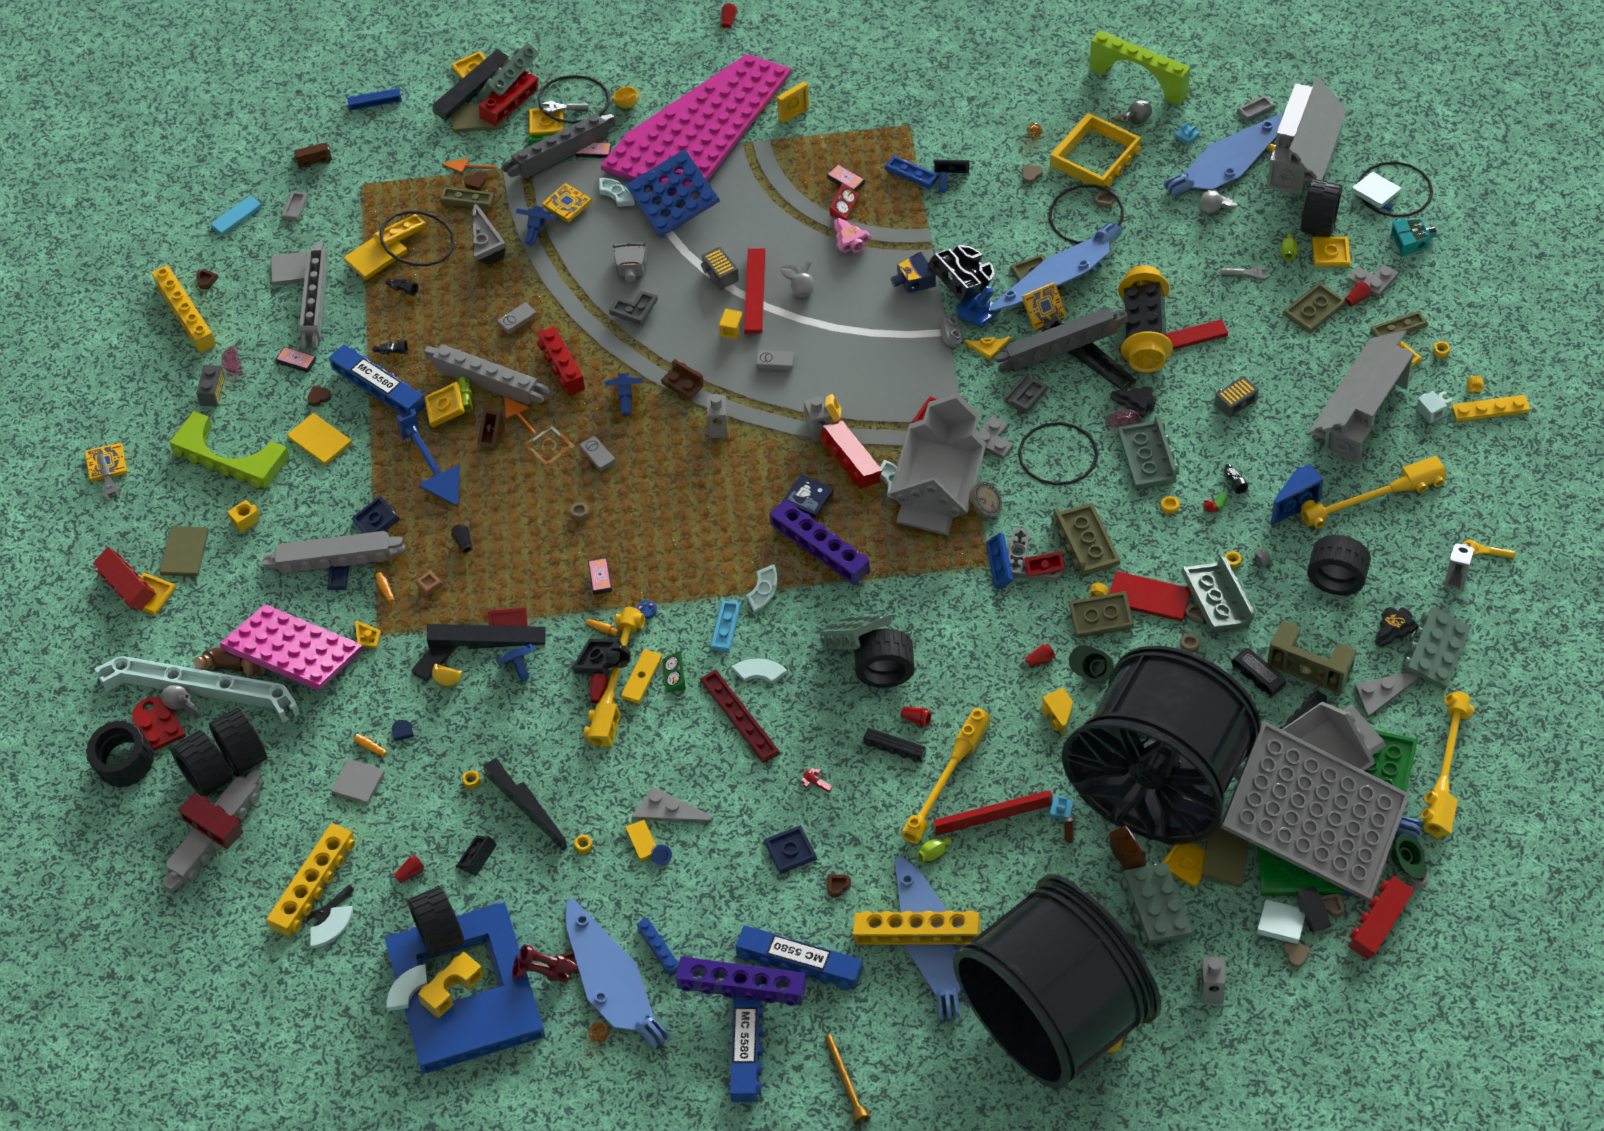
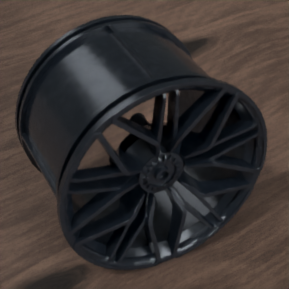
M1167 646L1139 647L1127 652L1120 658L1110 675L1108 688L1090 719L1068 736L1062 750V764L1069 782L1079 793V796L1095 812L1120 828L1127 826L1130 832L1149 840L1167 844H1191L1209 837L1221 822L1225 792L1242 760L1248 757L1251 747L1261 731V719L1258 709L1247 691L1237 680L1216 664L1194 653Z
M1047 874L1037 881L1035 891L967 943L962 949L958 950L953 957L954 973L962 993L990 1036L1026 1073L1040 1083L1054 1089L1065 1087L1141 1023L1152 1022L1161 1012V997L1157 983L1135 943L1117 920L1093 896L1082 890L1074 882L1059 875Z

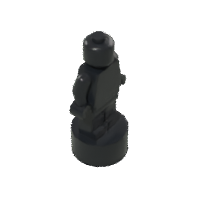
M387 279L385 281L386 285L395 289V291L403 290L405 294L415 296L418 292L417 282H406V279Z
M398 340L396 344L390 341L380 344V346H373L372 351L382 355H389V353L407 354L408 344L406 340Z
M1226 464V478L1233 482V490L1236 494L1245 493L1249 488L1246 480L1231 464Z

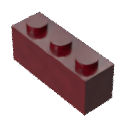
M193 793L178 809L182 821L225 849H228L243 833L241 821L236 816L228 815L219 805L214 806L205 796L200 797Z

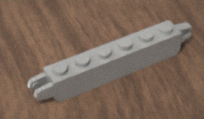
M315 242L314 250H307L299 324L302 349L307 348V342H312L313 348H318V342H321L329 265L327 251L324 249L323 242Z
M443 344L439 348L427 346L424 350L425 358L434 363L435 369L438 372L456 379L465 377L466 380L468 377L470 384L527 405L531 401L542 403L545 399L543 395H548L550 391L547 386L538 383L536 378Z
M379 531L279 544L276 547V553L263 555V566L265 569H278L280 573L327 569L330 566L338 567L392 560V556L404 554L407 549L403 544L402 537H389L387 532Z
M253 770L245 779L242 777L235 778L213 805H219L228 815H234L239 820H243L247 815V810L259 800V790L264 784V780L261 777L262 774L259 770ZM193 829L166 862L169 873L162 882L163 888L173 893L182 884L187 885L190 880L193 881L197 877L199 869L203 865L208 864L212 853L215 850H219L221 845L198 830Z

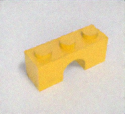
M465 952L456 956L448 967L437 973L435 979L421 988L418 993L420 1003L439 1019L454 1005L451 994L447 990L453 985H462L470 990L484 977L482 967Z

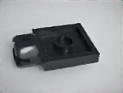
M589 639L572 669L575 673L605 674L611 667H627L631 661V653L626 649L627 646L622 645L619 639Z

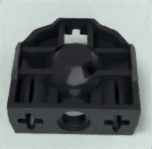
M958 245L953 251L947 249L938 252L932 256L927 264L960 302L975 298L989 285L995 274L993 265L990 262L980 263L983 255L980 251L965 245ZM949 272L952 274V280L948 276Z

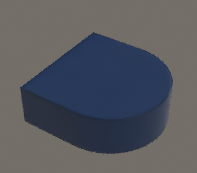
M398 720L392 725L394 742L414 737L411 724L407 720Z

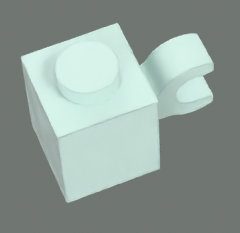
M1432 391L1418 398L1416 409L1429 424L1444 417L1446 407L1452 404V398L1444 399L1446 398V391L1441 392L1439 396Z

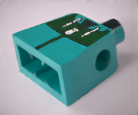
M1421 219L1395 220L1392 223L1391 233L1402 256L1428 248L1430 238L1437 237L1436 228H1426Z

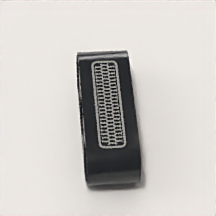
M1245 648L1231 660L1232 666L1239 669L1245 678L1251 679L1255 683L1254 685L1262 692L1265 691L1269 698H1272L1286 686L1284 677L1249 648Z

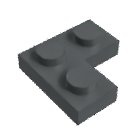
M642 290L634 302L617 297L609 309V314L642 325L658 301V297Z

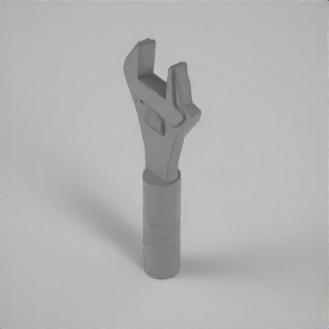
M549 101L542 105L549 107L543 108V111L546 113H553L559 110H588V103L558 104Z
M1261 266L1247 270L1221 268V275L1250 276L1260 280H1266L1270 277V275H1263L1262 271H1268V269Z
M99 454L97 459L105 481L103 497L110 501L108 495L116 493L119 498L121 488L111 479L104 454Z

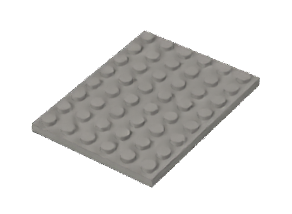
M1263 721L1261 723V731L1251 747L1220 828L1369 902L1373 897L1410 794Z

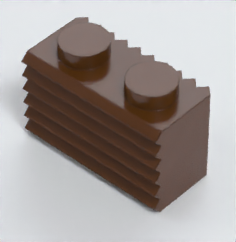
M1127 826L1109 833L1110 849L1125 870L1147 865L1146 853Z

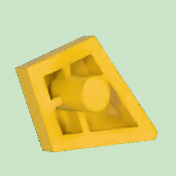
M356 620L357 644H361L362 647L377 648L381 630Z

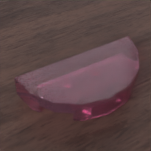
M235 344L224 351L221 362L226 371L239 375L243 374L237 345Z
M1131 409L1115 411L1105 420L1106 427L1142 423L1139 413Z

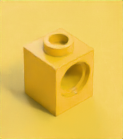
M247 500L227 511L231 523L240 533L259 522V510Z

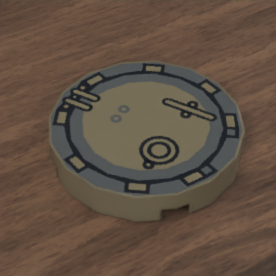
M986 481L978 482L971 487L969 500L970 503H973V509L978 515L989 519L1001 512L1002 498L996 487Z

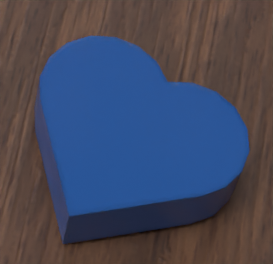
M940 172L938 192L941 193L946 192L948 178L946 172Z

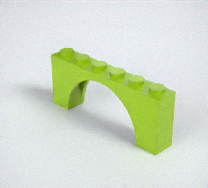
M1100 30L1091 40V70L1105 75L1115 61L1126 60L1135 62L1155 76L1163 89L1164 100L1180 106L1188 96L1190 66Z
M196 411L191 413L169 442L175 456H183L195 464L197 462L201 463L207 469H216L225 476L231 475L240 482H249L255 488L261 487L266 489L290 458L287 447L273 441L261 451L248 457L238 459L220 457L206 447V439L212 428L210 418Z

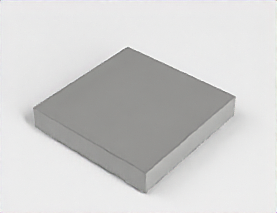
M307 252L271 256L273 286L304 282Z
M348 758L331 792L332 794L368 805L385 774V770Z

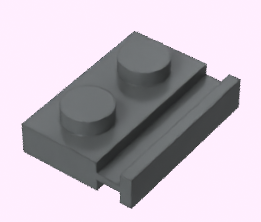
M1025 374L1004 397V402L1011 403V406L1027 414L1047 391V385L1033 377L1029 378Z

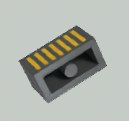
M721 247L702 255V270L704 273L709 274L712 283L716 284L720 290L739 281L738 268Z
M203 365L196 392L200 406L218 407L225 381L222 367L219 365Z
M1243 376L1238 380H1234L1224 389L1218 390L1215 395V405L1230 418L1257 401L1259 389Z

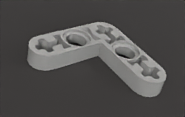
M1023 528L1015 529L1012 533L1008 553L1013 577L1056 582L1061 579L1062 571L1055 572V575L1047 573L1027 577L1022 559L1026 558L1029 533ZM1019 535H1023L1021 544L1018 543ZM1015 550H1020L1023 552V554L1020 556H1016L1013 554V552ZM1014 561L1018 562L1016 570H1013Z

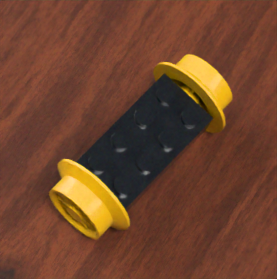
M1147 265L1136 266L1126 273L1125 278L1118 286V293L1120 298L1125 301V311L1129 322L1126 323V340L1122 343L1121 354L1134 370L1150 373L1161 369L1173 351L1172 342L1166 334L1164 299L1169 293V284L1156 268Z

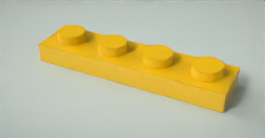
M1526 395L1452 404L1451 407L1456 422L1530 412Z

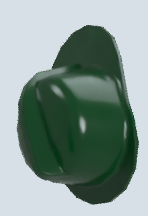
M1080 645L1074 648L1069 656V666L1072 671L1094 683H1103L1108 680L1114 669L1111 657L1092 646Z
M1400 835L1391 851L1392 861L1401 871L1406 872L1409 876L1422 879L1426 876L1427 866L1421 845L1412 835Z

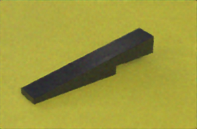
M497 48L432 105L433 113L447 121L465 102L469 103L484 87V84L490 78H493L495 72L504 66L503 64L509 56Z
M1055 316L1043 326L1042 332L1065 323ZM1093 342L1068 351L1120 390H1127L1137 381Z
M427 624V643L429 648L468 646V649L527 646L528 644L543 645L546 644V628L536 626Z
M497 758L484 764L485 776L562 850L566 849L565 837L524 781L516 785Z

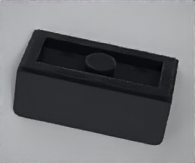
M934 159V172L968 174L970 163L969 160Z
M476 835L455 867L477 876L497 844L490 836Z

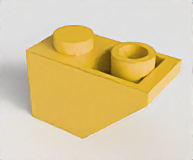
M1061 688L1042 697L1041 710L1045 717L1049 716L1053 729L1059 731L1063 736L1067 732L1072 716L1073 701L1065 689Z

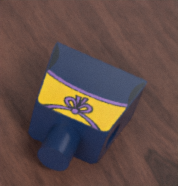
M918 252L898 263L897 275L891 277L893 287L903 284L907 292L936 287V274L927 266L928 261L922 252Z

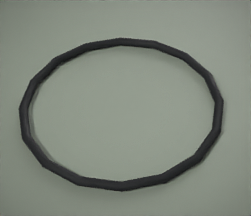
M567 75L550 80L541 88L537 97L539 108L543 111L541 96L550 84L562 79L581 78L589 79L599 84L606 92L607 102L604 109L598 113L599 116L607 110L611 101L608 89L601 82L582 75ZM543 111V113H544L546 116H548V117H550V118H552V119H554V120H556V121H558V122L569 123V124H576L577 122L582 121V120H574V121H571V120L559 119V118H557V117H555V116H553V115H551V114L546 113V112Z
M1381 162L1369 167L1360 176L1358 183L1371 169L1381 165L1398 164L1418 171L1428 181L1430 189L1428 201L1420 209L1410 213L1391 214L1381 212L1369 205L1366 200L1360 198L1368 208L1386 216L1405 217L1421 212L1431 202L1434 192L1431 180L1422 170L1403 162Z
M1080 184L1064 190L1055 197L1049 208V222L1053 231L1064 240L1075 244H1080L1084 241H1076L1065 237L1055 228L1052 221L1053 207L1057 200L1069 191L1079 188H1097L1108 192L1117 200L1121 208L1120 221L1117 225L1121 226L1124 220V207L1119 197L1111 190L1095 184Z
M407 210L393 214L384 221L379 231L380 243L385 251L397 261L411 266L427 267L441 263L451 255L455 247L454 233L448 224L436 215L424 211ZM422 214L436 219L446 227L451 235L452 245L449 252L437 261L413 263L401 259L389 251L383 240V230L386 224L397 216Z
M1064 422L1045 423L1031 429L1022 438L1018 449L1019 461L1026 473L1042 483L1052 485L1073 484L1084 479L1095 468L1099 456L1096 442L1088 432L1076 425ZM1063 425L1075 428L1085 434L1093 444L1095 453L1093 464L1084 475L1071 481L1053 482L1043 480L1031 473L1023 463L1021 451L1025 440L1034 431L1046 426Z

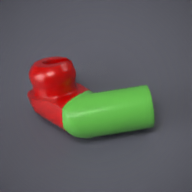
M1220 492L1216 501L1212 502L1211 499H1206L1203 502L1204 510L1209 513L1221 510L1228 495Z

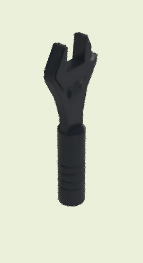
M351 885L346 886L326 906L312 911L307 917V922L315 917L318 920L314 924L315 927L326 921L331 908L338 906L354 891Z

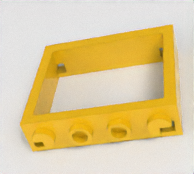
M1087 113L1050 154V166L1087 184H1095L1104 188L1110 187L1113 179L1116 176H1120L1124 166H1128L1132 161V157L1140 153L1142 148L1140 147L1141 137ZM1090 129L1128 147L1103 176L1065 159Z

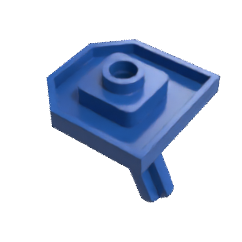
M534 206L533 209L528 208V210L516 208L517 214L528 215V232L525 244L529 246L535 245L538 233L542 232L545 219L557 221V215L548 214L549 212L544 211V207Z
M986 286L975 298L960 302L956 306L958 317L981 328L1001 312V309L996 311H990L989 309L993 304L989 301L994 294L993 288Z
M629 373L618 374V378H614V380H605V386L618 385L621 414L628 415L632 413L631 384L643 383V377L633 378V376L629 377Z

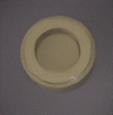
M581 502L573 504L570 508L571 518L575 521L586 520L589 517L588 506Z
M1186 634L1182 636L1180 640L1182 650L1193 653L1199 649L1200 640L1196 635Z

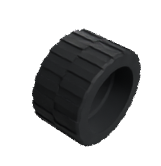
M1317 179L1311 180L1302 214L1300 228L1302 232L1331 237L1341 200V184Z
M1345 535L1324 536L1318 539L1313 546L1307 576L1310 582L1321 591L1339 596L1355 594L1361 591L1365 585L1371 561L1370 552L1365 545L1352 537Z
M884 628L875 629L858 638L861 647L854 649L855 673L858 680L862 683L876 688L895 687L905 683L913 676L915 671L913 641L909 635L896 629Z
M237 707L209 723L210 731L217 746L235 774L240 775L267 759L265 748L242 709Z
M115 720L106 723L102 727L100 726L91 735L87 743V761L99 777L111 786L128 787L134 783L136 784L150 771L154 761V750L151 743L135 724L125 720ZM127 742L134 743L133 751L125 761L116 765H106L107 757L115 747Z
M197 730L171 748L172 756L178 768L200 796L207 797L232 780L233 775L228 763L214 742L202 730Z
M441 886L408 899L407 902L412 918L431 957L464 944L465 940L458 919Z

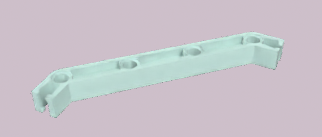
M125 656L117 657L95 668L98 679L103 684L106 692L123 683L165 689L170 685H179L192 695L274 709L282 723L289 720L282 708L289 706L294 716L300 714L297 704L287 688L279 683Z

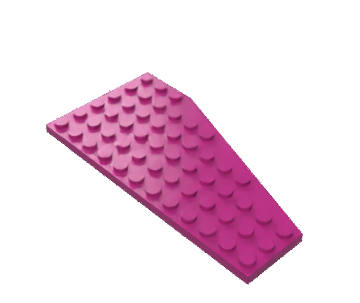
M749 54L744 55L627 132L601 164V170L632 181L685 149L708 181L791 75V68ZM678 169L675 174H681L683 169ZM663 178L660 183H666L668 178ZM687 181L683 186L688 187L692 182ZM675 190L669 192V194L675 195L677 193V191Z

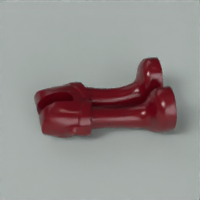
M524 944L520 948L519 955L515 957L512 977L513 979L521 980L527 971L547 976L549 981L568 982L571 973L576 968V964L559 955L551 957L537 952L531 945Z

